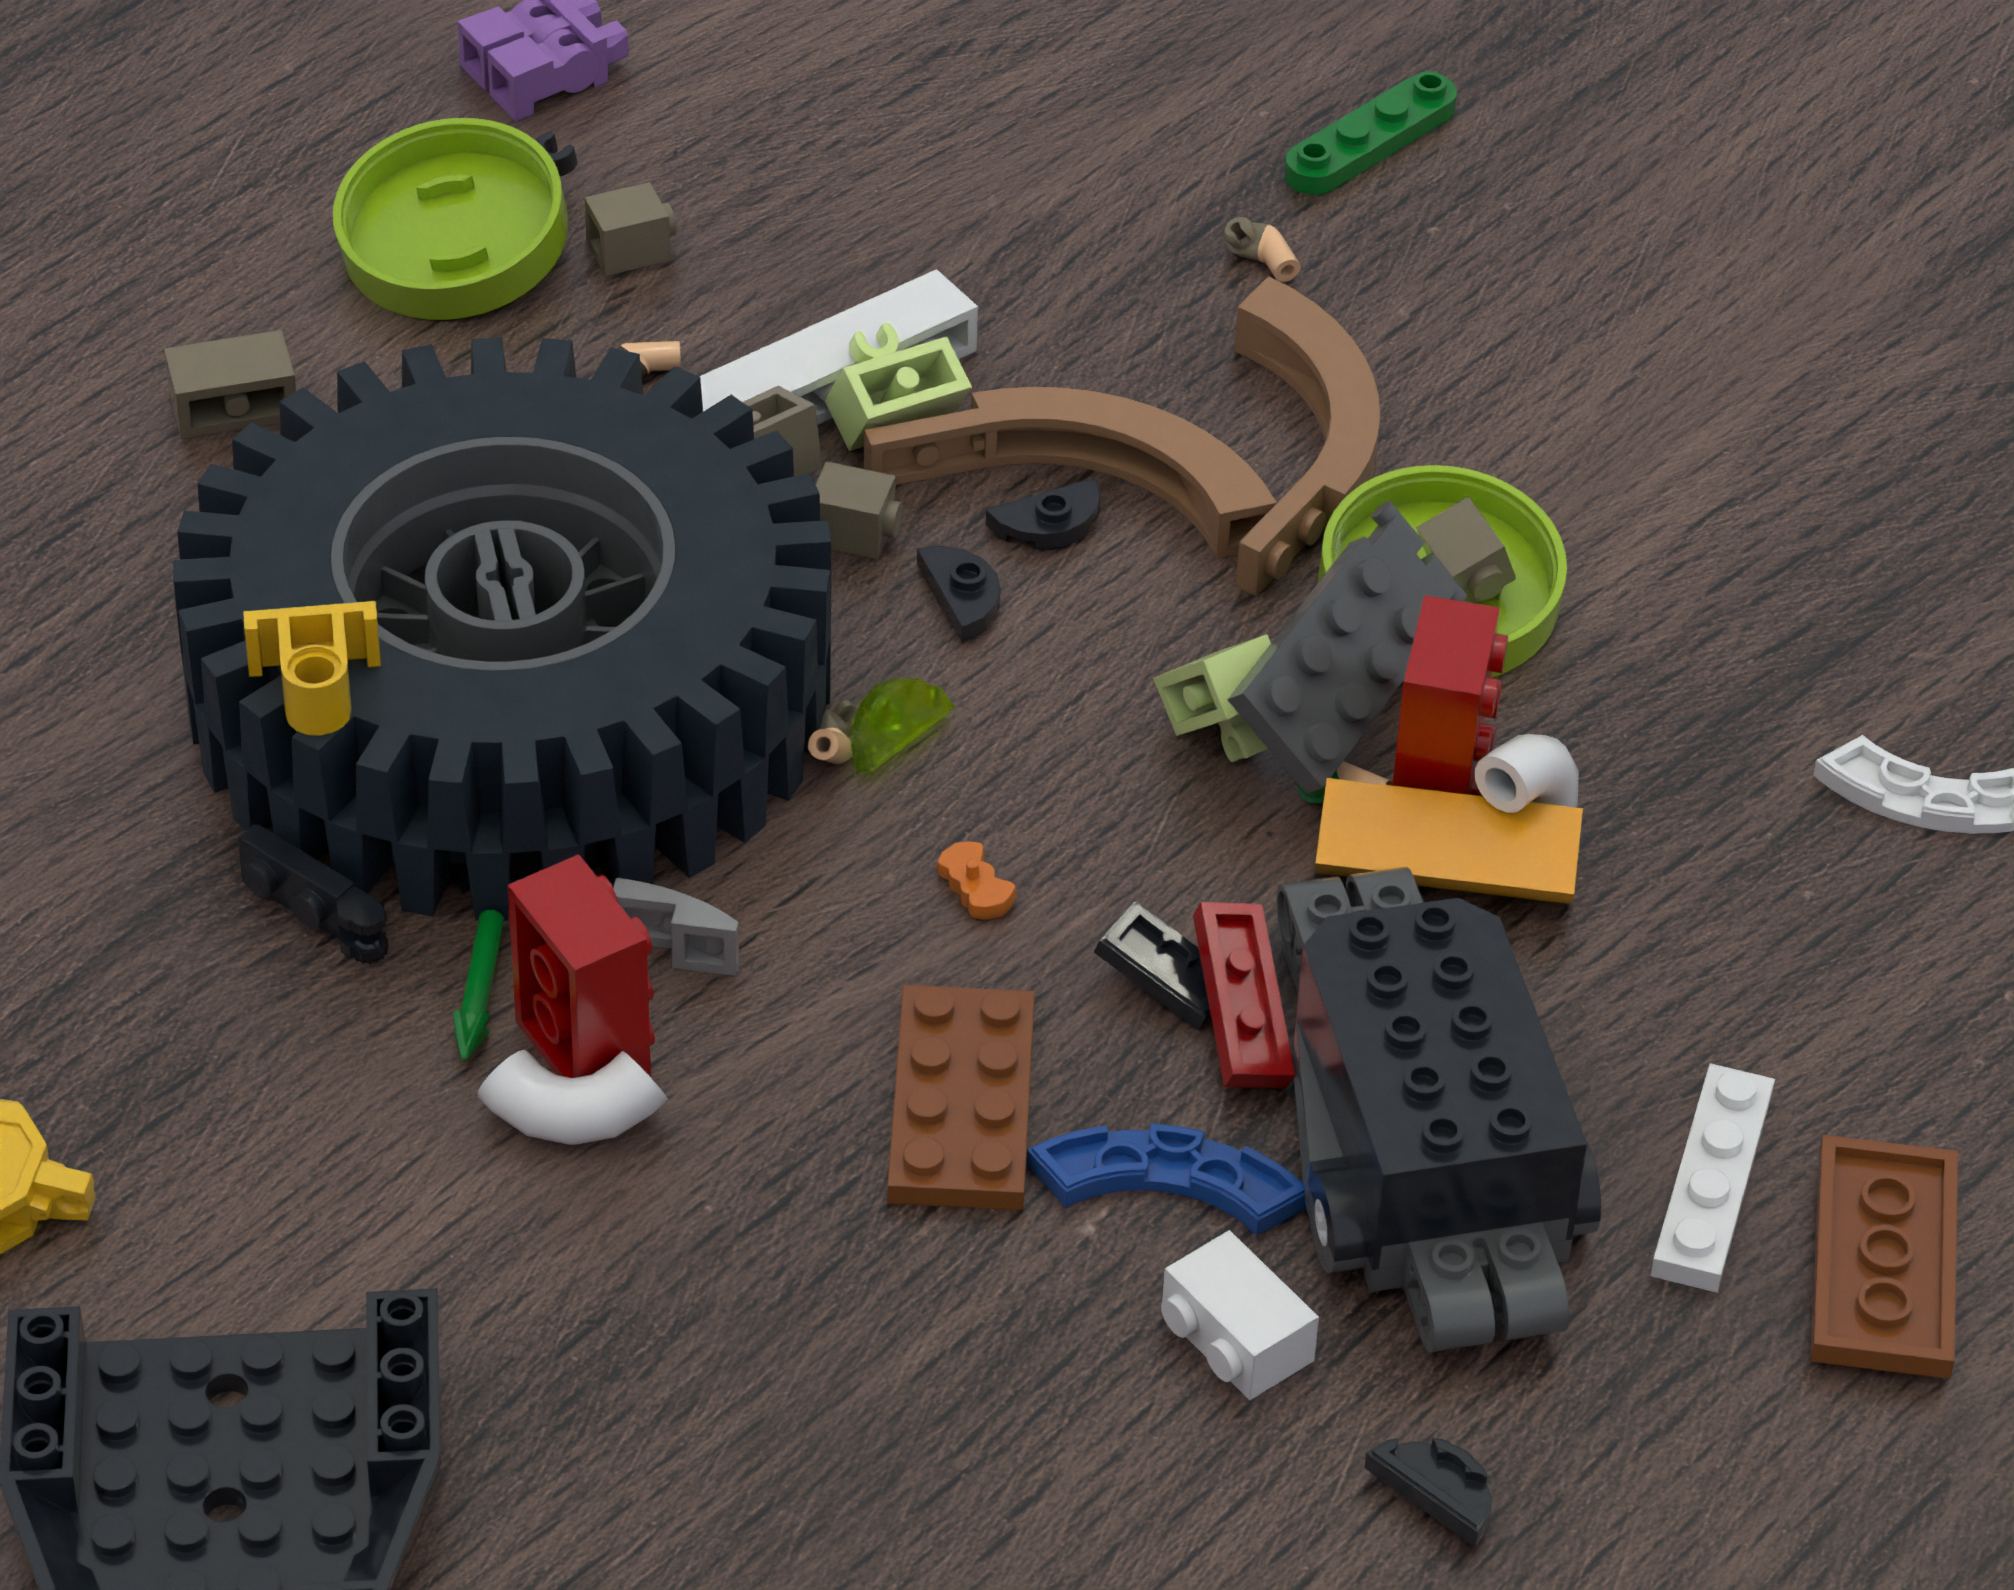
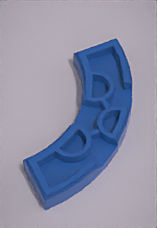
M1150 1123V1130L1108 1132L1107 1125L1073 1131L1027 1149L1026 1165L1065 1207L1111 1192L1128 1190L1164 1191L1185 1195L1213 1205L1232 1215L1256 1236L1306 1209L1304 1183L1276 1161L1248 1146H1244L1241 1151L1229 1145L1204 1138L1205 1131Z

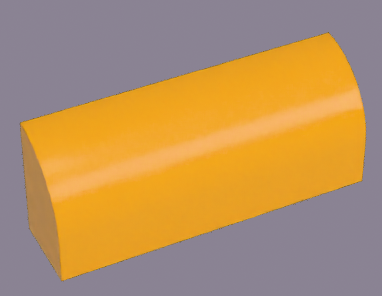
M1327 778L1315 861V874L1348 877L1350 874L1408 867L1417 886L1572 904L1575 892L1583 808L1530 802L1518 812L1506 813L1496 809L1483 796Z

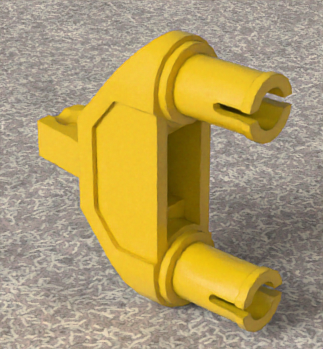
M0 1099V1254L32 1237L39 1220L88 1221L96 1200L92 1173L67 1168L61 1163L49 1160L47 1144L25 1108L18 1101Z

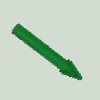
M485 910L479 914L461 1010L457 1009L453 1012L454 1034L460 1057L464 1061L470 1058L490 1034L484 1026L489 1018L487 1009L504 925L503 915L495 910Z

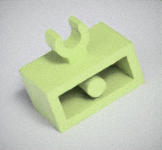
M889 323L882 324L876 334L881 348L870 346L862 331L854 333L849 342V352L857 364L842 369L825 399L827 407L849 451L864 447V430L957 412L972 386L947 336L896 352L899 342L898 335Z
M1267 634L1214 652L1153 678L1176 736L1218 723L1221 729L1222 745L1230 762L1241 758H1248L1268 749L1227 700L1271 644Z

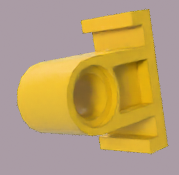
M376 601L243 611L249 677L262 676V667L281 665L285 716L288 724L298 732L316 736L334 733L344 727L349 721L352 711L347 660L367 658L368 667L381 666Z

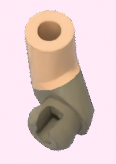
M1236 217L1226 224L1224 238L1227 241L1229 250L1235 255L1266 263L1275 279L1279 282H1288L1298 275L1301 265L1281 233L1275 227L1264 223L1251 222L1245 217Z
M849 700L840 701L832 711L826 709L822 716L819 730L813 732L808 741V750L811 755L816 759L833 764H842L849 760L856 748L852 734L863 728L865 724L863 714Z

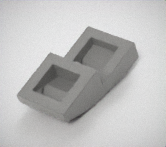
M616 878L613 889L616 893L618 904L630 918L637 917L643 922L650 935L652 946L672 948V968L737 976L739 969V924L737 920L716 907L687 894L641 881Z

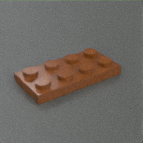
M903 985L887 1204L1023 1210L1035 991Z
M1822 1135L1818 1160L1810 1362L1951 1378L1955 1362L1958 1151Z

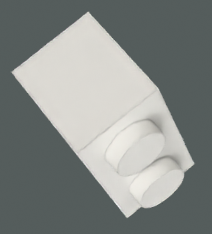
M1230 1230L1165 1268L1161 1313L1168 1327L1177 1336L1186 1337L1207 1358L1213 1372L1225 1382L1231 1381L1249 1400H1252L1314 1362L1319 1316Z

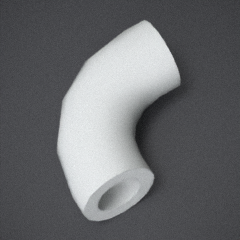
M1535 734L1518 735L1492 750L1477 763L1475 781L1478 789L1486 801L1498 810L1514 813L1524 808L1530 802L1577 807L1579 771L1566 746L1556 738Z
M521 1050L498 1065L482 1083L478 1091V1098L493 1113L526 1136L568 1145L615 1138L651 1116L668 1100L652 1078L624 1051L618 1054L608 1065L592 1075L568 1078L553 1074L540 1065L528 1051Z

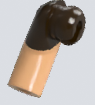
M679 341L624 343L617 348L640 354L642 379L651 371H670L674 366L681 368Z

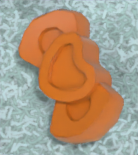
M971 841L956 842L942 851L936 864L938 876L949 881L950 890L960 895L961 904L968 908L972 918L990 920L1003 917L1012 908L1017 898L1015 885L1012 882L995 877L993 866L984 862L986 853L982 843Z

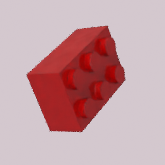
M1424 595L1403 683L1392 786L1483 796L1475 781V768L1478 761L1494 749L1497 727L1485 724L1486 718H1497L1502 681L1491 678L1492 672H1503L1508 644V635L1497 634L1499 607Z
M579 854L509 884L508 898L515 1021L558 1076L577 1078L592 1075L608 1065L622 1051L627 1053L651 1076L650 1046L655 1044V1034L649 1021V1001L653 1000L654 991L648 976L647 955L652 953V942L643 922L637 917L630 918L618 904L616 893L609 880L604 875L596 876Z

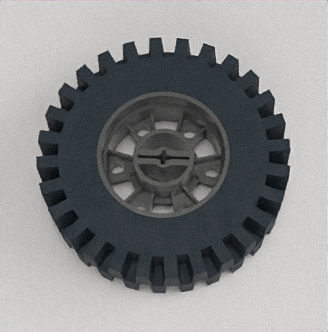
M502 337L471 339V374L446 378L432 344L402 350V388L389 391L365 361L337 371L338 412L304 387L279 401L280 435L251 422L232 439L234 470L210 464L197 483L199 512L185 510L183 512L177 531L180 560H173V583L189 723L193 745H200L203 773L214 793L229 788L233 819L245 831L253 824H259L264 828L273 825L274 834L317 860L329 851L331 868L353 881L357 888L367 894L389 866L395 864L402 911L434 916L449 880V863L466 864L468 869L475 921H478L479 914L485 910L498 911L503 915L504 921H508V885L511 884V880L523 879L578 854L590 869L601 867L612 887H614L616 878L653 884L655 846L690 878L715 864L717 827L746 843L766 826L767 793L789 801L803 782L804 751L809 752V738L813 732L819 730L825 706L830 704L831 537L828 520L820 521V493L811 474L794 476L793 448L778 431L754 439L753 410L732 394L703 411L701 378L697 375L674 366L646 395H643L640 354L611 347L592 379H582L576 376L572 340L542 338L533 373L507 372ZM376 601L381 666L368 667L367 658L347 660L352 708L349 721L344 727L334 733L321 736L306 735L296 731L288 724L285 716L281 665L262 667V676L249 677L243 611Z

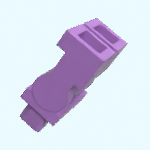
M524 0L507 13L498 6L457 21L460 66L485 91L489 90L490 96L515 122L534 114V102L563 90L576 93L590 85L595 88L607 83L608 64L629 55L627 30L617 20L602 26L601 10L596 0Z

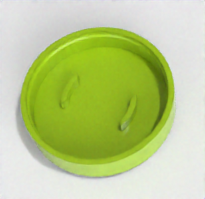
M448 118L429 121L406 128L387 137L364 153L349 169L338 188L333 205L335 234L345 269L354 285L371 301L389 311L412 318L427 320H450L472 317L500 308L526 294L553 268L562 253L568 234V211L558 169L548 152L535 139L514 127L478 118Z
M1442 465L1401 468L1384 473L1361 484L1340 502L1327 523L1323 537L1318 583L1349 543L1364 536L1367 539L1378 526L1371 515L1383 503L1391 501L1418 534L1416 530L1418 526L1469 496L1505 546L1516 576L1514 581L1505 585L1494 597L1475 603L1499 607L1497 634L1508 635L1503 672H1492L1491 678L1518 667L1537 653L1550 637L1559 616L1566 582L1567 560L1559 532L1547 514L1531 498L1512 485L1493 476L1466 468ZM1423 546L1417 553L1420 559L1426 556Z

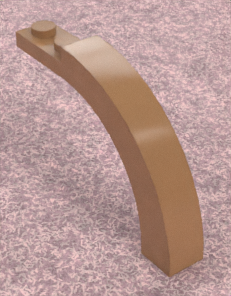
M1269 276L1237 308L1234 351L1263 365L1294 388L1315 415L1322 430L1325 444L1317 460L1306 474L1239 542L1236 587L1254 596H1257L1274 578H1282L1299 551L1306 544L1311 546L1318 540L1322 531L1325 532L1327 523L1334 510L1350 492L1374 478L1380 425L1379 394L1375 379L1365 356L1352 337L1332 316L1315 302Z
M1019 387L972 393L971 410L864 430V469L895 475L896 485L982 468L1027 463L1074 466L1122 478L1156 494L1178 509L1203 535L1216 559L1238 555L1239 542L1277 504L1265 483L1249 464L1230 447L1207 431L1157 407L1125 397L1096 391L1058 387Z

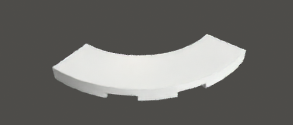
M1863 735L1816 760L1813 776L1828 788L1871 812L1895 821L1927 829L1956 833L1977 834L2014 831V768L1996 772L1972 773L1969 780L1932 776L1929 767L1901 759L1875 745Z

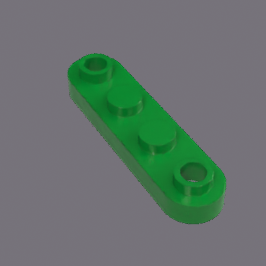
M1424 71L1407 78L1293 146L1286 154L1284 173L1286 183L1292 189L1310 195L1324 194L1334 190L1451 119L1456 107L1457 88L1455 84L1442 74L1433 71Z

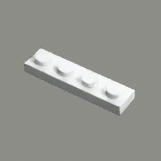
M1709 1064L1654 1255L1650 1276L1718 1293L1771 1101L1775 1079Z

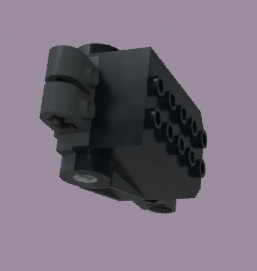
M1408 867L1350 874L1346 880V891L1341 879L1337 876L1280 884L1276 893V906L1279 928L1282 935V950L1298 994L1292 1060L1295 1070L1293 1083L1302 1179L1305 1186L1304 1201L1309 1215L1315 1249L1322 1268L1327 1274L1362 1269L1369 1292L1394 1288L1404 1290L1420 1338L1429 1353L1492 1343L1495 1329L1502 1341L1566 1331L1569 1325V1303L1565 1282L1558 1263L1569 1261L1573 1236L1590 1234L1598 1230L1601 1220L1600 1184L1591 1148L1579 1124L1500 917L1460 898L1423 903L1415 879Z

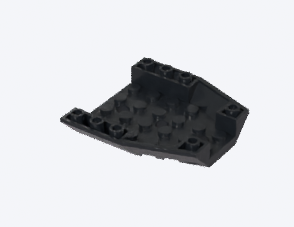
M437 1288L366 1292V1328L86 1342L80 1306L8 1310L0 1451V1488L39 1590H391L441 1465ZM227 1391L239 1392L246 1396L241 1403L231 1407H219L210 1402L216 1395ZM222 1505H235L244 1510L241 1516L228 1522H217L207 1517L213 1509Z

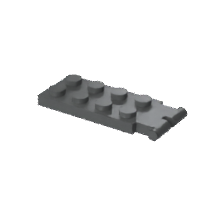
M1391 501L1383 503L1372 513L1371 517L1378 526L1367 539L1364 536L1347 545L1227 699L1306 794L1325 786L1326 779L1331 778L1404 681L1424 595L1463 601L1467 596V593L1434 553H1430L1422 559L1419 558L1417 553L1424 545V541Z

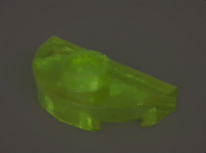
M893 677L875 685L860 702L852 723L851 751L857 772L871 773L952 711L955 706L944 690L916 678Z

